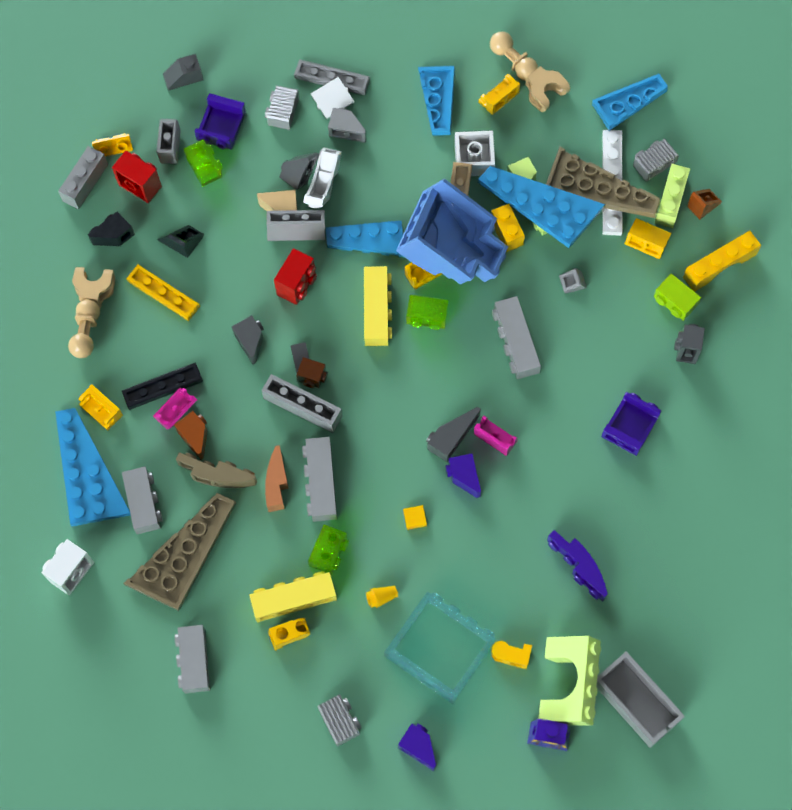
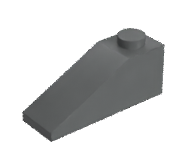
M476 407L440 426L436 432L432 431L426 440L428 442L427 450L448 462L479 418L481 408Z

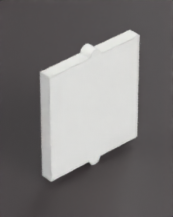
M339 77L311 93L317 103V108L321 109L326 119L331 117L333 108H347L355 103L348 92V88L343 85Z

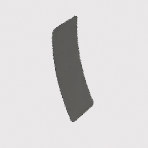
M305 342L291 345L296 373L302 358L309 359Z

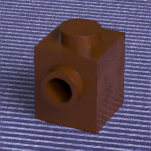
M303 357L296 374L297 382L303 383L308 388H320L321 382L325 383L328 372L326 371L325 364Z

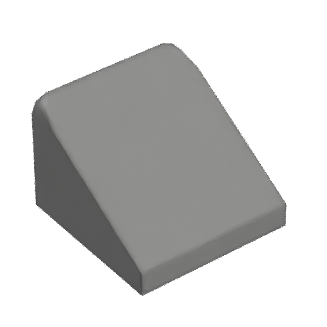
M577 268L559 276L565 294L587 288L582 271Z

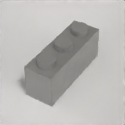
M89 146L86 148L58 191L63 202L77 209L81 207L108 165L104 153Z
M324 210L267 211V241L325 240Z
M146 466L122 472L133 528L136 534L161 529L159 522H162L163 519L161 511L156 509L155 503L159 501L157 492L153 491L151 484H155L152 472H148Z
M203 625L179 627L178 634H175V645L179 647L180 655H176L177 667H181V675L178 676L179 688H182L185 694L210 691L205 628Z

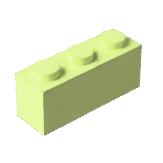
M671 164L655 219L656 224L674 227L690 168Z

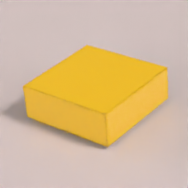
M423 505L403 509L407 530L427 526Z

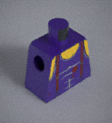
M536 719L530 723L527 744L567 751L571 729L566 723Z

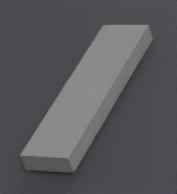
M300 59L294 73L295 79L320 85H326L339 77L343 85L348 88V92L361 95L366 94L370 82L369 76Z

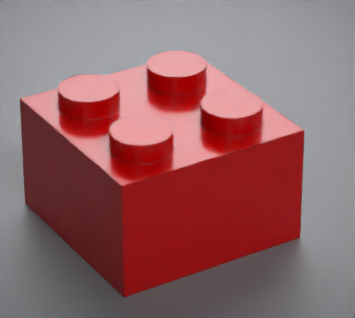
M125 150L112 166L118 185L148 204L162 187L157 168L150 162L142 161L135 153L131 154Z
M294 248L292 249L274 278L277 296L295 305L300 300H304L308 286L312 285L317 277L314 258Z

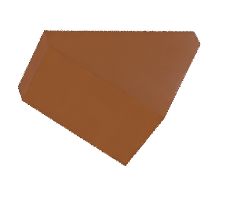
M710 189L694 191L691 194L687 207L700 220L720 205L722 201Z

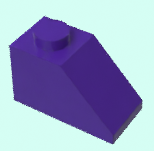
M473 454L449 458L448 465H445L447 477H451L453 484L474 497H481V488Z
M411 723L400 740L398 748L434 771L436 762L430 735L427 734L428 730L418 723L416 726Z

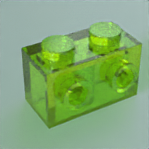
M204 139L183 149L185 157L202 187L222 178L221 170L223 166L219 159L215 160L212 146L210 144L207 145Z
M410 295L406 324H410L413 327L427 326L434 330L445 329L449 300Z
M323 524L309 557V566L325 571V573L330 572L331 575L334 570H338L341 563L340 554L342 551H346L349 544L347 533Z

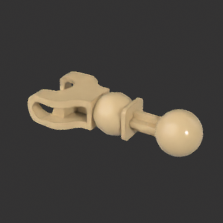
M501 31L491 37V50L496 55H505L513 63L511 70L516 72L518 78L526 81L525 85L529 89V101L540 112H545L550 104L544 92L552 90L563 96L570 91L568 81L559 72L547 71L541 66L538 68L536 61L527 57V52L520 55L513 48V39L508 33Z
M84 267L75 268L72 282L80 300L76 306L75 315L79 328L78 333L69 340L68 348L70 353L76 358H86L94 349L93 340L89 337L91 327H97L96 320L100 316L101 304L114 292L115 275L113 270L105 269L100 279L89 281L87 280Z

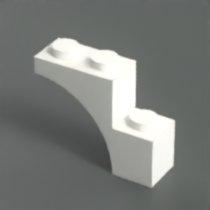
M328 148L320 150L311 185L304 196L303 203L309 204V207L320 208L330 200L333 180L339 170L341 151Z

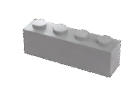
M518 297L495 302L492 316L494 321H498V334L500 339H504L505 345H503L505 355L509 356L511 360L509 362L511 373H515L517 379L539 374L541 365Z
M272 374L261 390L263 399L331 433L335 431L342 418L341 408Z
M330 437L305 439L306 446H302L303 458H307V465H304V475L309 477V484H305L306 496H310L311 503L307 504L308 516H312L313 522L337 520Z

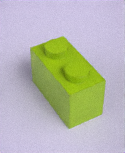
M672 273L660 284L654 294L658 304L666 306L673 316L683 321L699 305L701 300L697 293Z

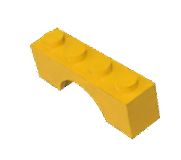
M749 230L688 266L683 278L695 292L709 284L720 272L736 263L742 264L756 256L761 244Z

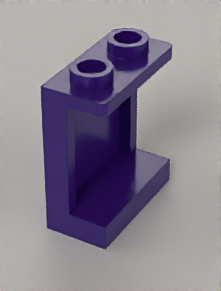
M209 93L207 97L208 106L200 127L194 131L196 140L202 144H212L220 149L227 148L232 150L246 114L244 102Z
M626 392L610 422L604 428L601 437L637 456L658 420L661 410L654 403H647L641 400L637 394Z

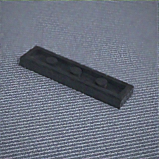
M195 362L122 390V394L128 409L131 410L173 394L179 388L186 389L201 383L203 380Z

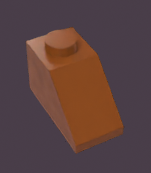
M192 411L174 426L187 445L202 460L205 454L208 432L205 426L207 422L201 414L197 416Z

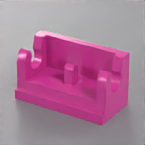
M179 388L153 417L168 430L197 399L189 395L185 388Z
M483 416L480 424L477 423L474 427L475 436L505 456L508 455L518 441L516 436L510 435L489 421L486 416Z

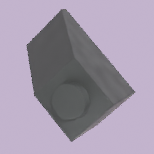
M196 54L177 59L163 73L168 91L203 81Z
M315 152L286 160L281 166L282 171L279 177L296 190L305 186L308 183L319 154Z
M251 315L233 325L232 331L253 365L258 358L264 328L260 321H255Z

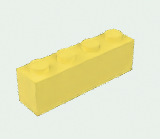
M387 266L364 267L365 346H388V339H392V327H388V321H392V309H388V303H392L391 291H388V285H391V273H387Z
M325 571L313 574V577L306 579L305 577L296 578L289 584H285V582L277 583L271 589L259 588L254 590L253 594H249L257 622L337 600L330 572L325 573Z

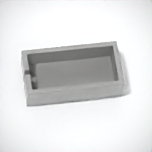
M627 651L597 677V689L650 748L685 717Z

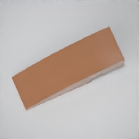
M280 445L275 446L267 468L265 495L268 512L284 509L281 490L289 489Z

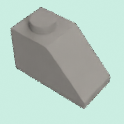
M333 108L328 125L329 136L365 143L366 130L352 111L345 108Z

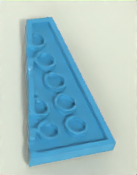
M489 166L478 179L479 184L505 203L510 204L512 208L568 248L572 246L605 206V204Z
M76 409L55 411L70 525L78 526L130 516V511Z

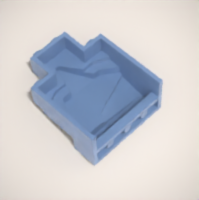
M444 178L422 192L396 251L433 275L442 273L448 279L452 278L461 285L471 281L475 276L484 282L496 278L500 272V265L506 258L505 253L508 246L492 235L497 218Z

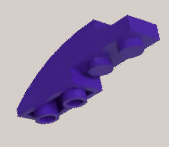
M553 530L547 539L549 547L555 552L559 551L569 565L576 566L572 572L574 575L573 579L581 586L584 584L589 589V593L596 600L600 599L603 602L607 597L606 585L597 564L589 552L576 538L568 543Z

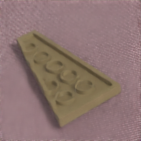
M559 146L546 185L605 204L604 208L651 218L656 217L660 205L659 197L641 188L637 189L631 186L630 182L616 178L614 174L591 162L587 163L581 160L575 154L571 155L565 152V149Z
M216 493L191 520L189 519L184 524V527L178 533H175L153 554V557L123 584L179 611L236 502Z

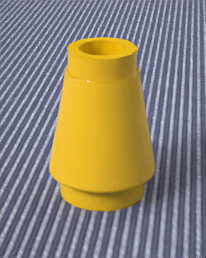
M394 585L371 588L370 591L366 592V598L371 608H378L398 597V592Z

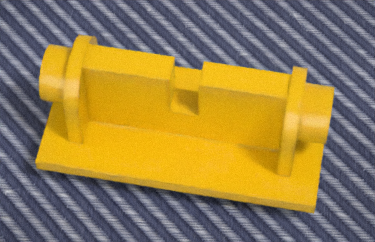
M125 133L113 136L111 139L108 137L96 139V141L92 142L93 149L104 153L105 156L124 153L125 150L133 151L130 135Z

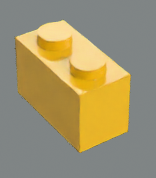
M510 204L491 210V214L497 218L494 225L495 231L500 241L508 246L506 252L523 246L525 235Z

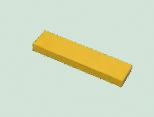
M139 264L126 278L129 283L187 321L200 308L199 303Z

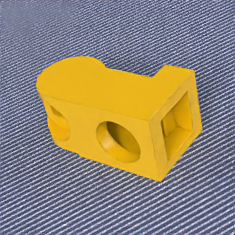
M305 618L291 620L269 628L268 632L275 651L287 644L302 640L311 634Z
M497 641L492 646L491 656L497 662L527 669L532 645L524 644L523 649L509 646L504 641Z

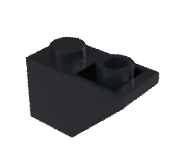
M117 211L109 215L99 226L93 227L87 235L93 245L121 246L135 234L132 226Z

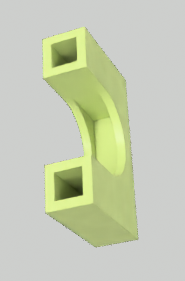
M591 636L547 637L545 658L556 663L573 662L577 668L578 681L574 691L568 697L561 700H541L539 719L566 723L569 726H593L597 677L599 674V654L601 652L600 640Z

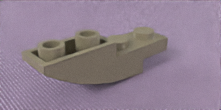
M179 452L176 458L178 465L191 470L190 475L192 479L202 484L222 488H243L257 484L254 472L248 469H238L235 464L229 461H225V463L219 461L215 468L213 463L206 460L203 462L196 460L197 458L190 453L182 454Z

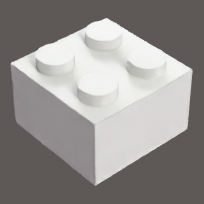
M493 131L455 132V162L472 164L471 176H481L489 166L495 167Z
M66 539L64 543L59 544L54 557L46 561L41 573L50 583L70 596L94 564V561L87 552Z

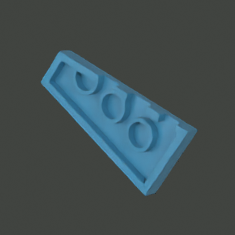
M418 67L432 135H451L455 67Z
M660 74L596 98L592 100V105L610 131L666 93L668 86Z
M402 220L325 227L327 248L347 251L359 250L362 253L374 252L385 256L390 254L405 258L396 251L403 236Z

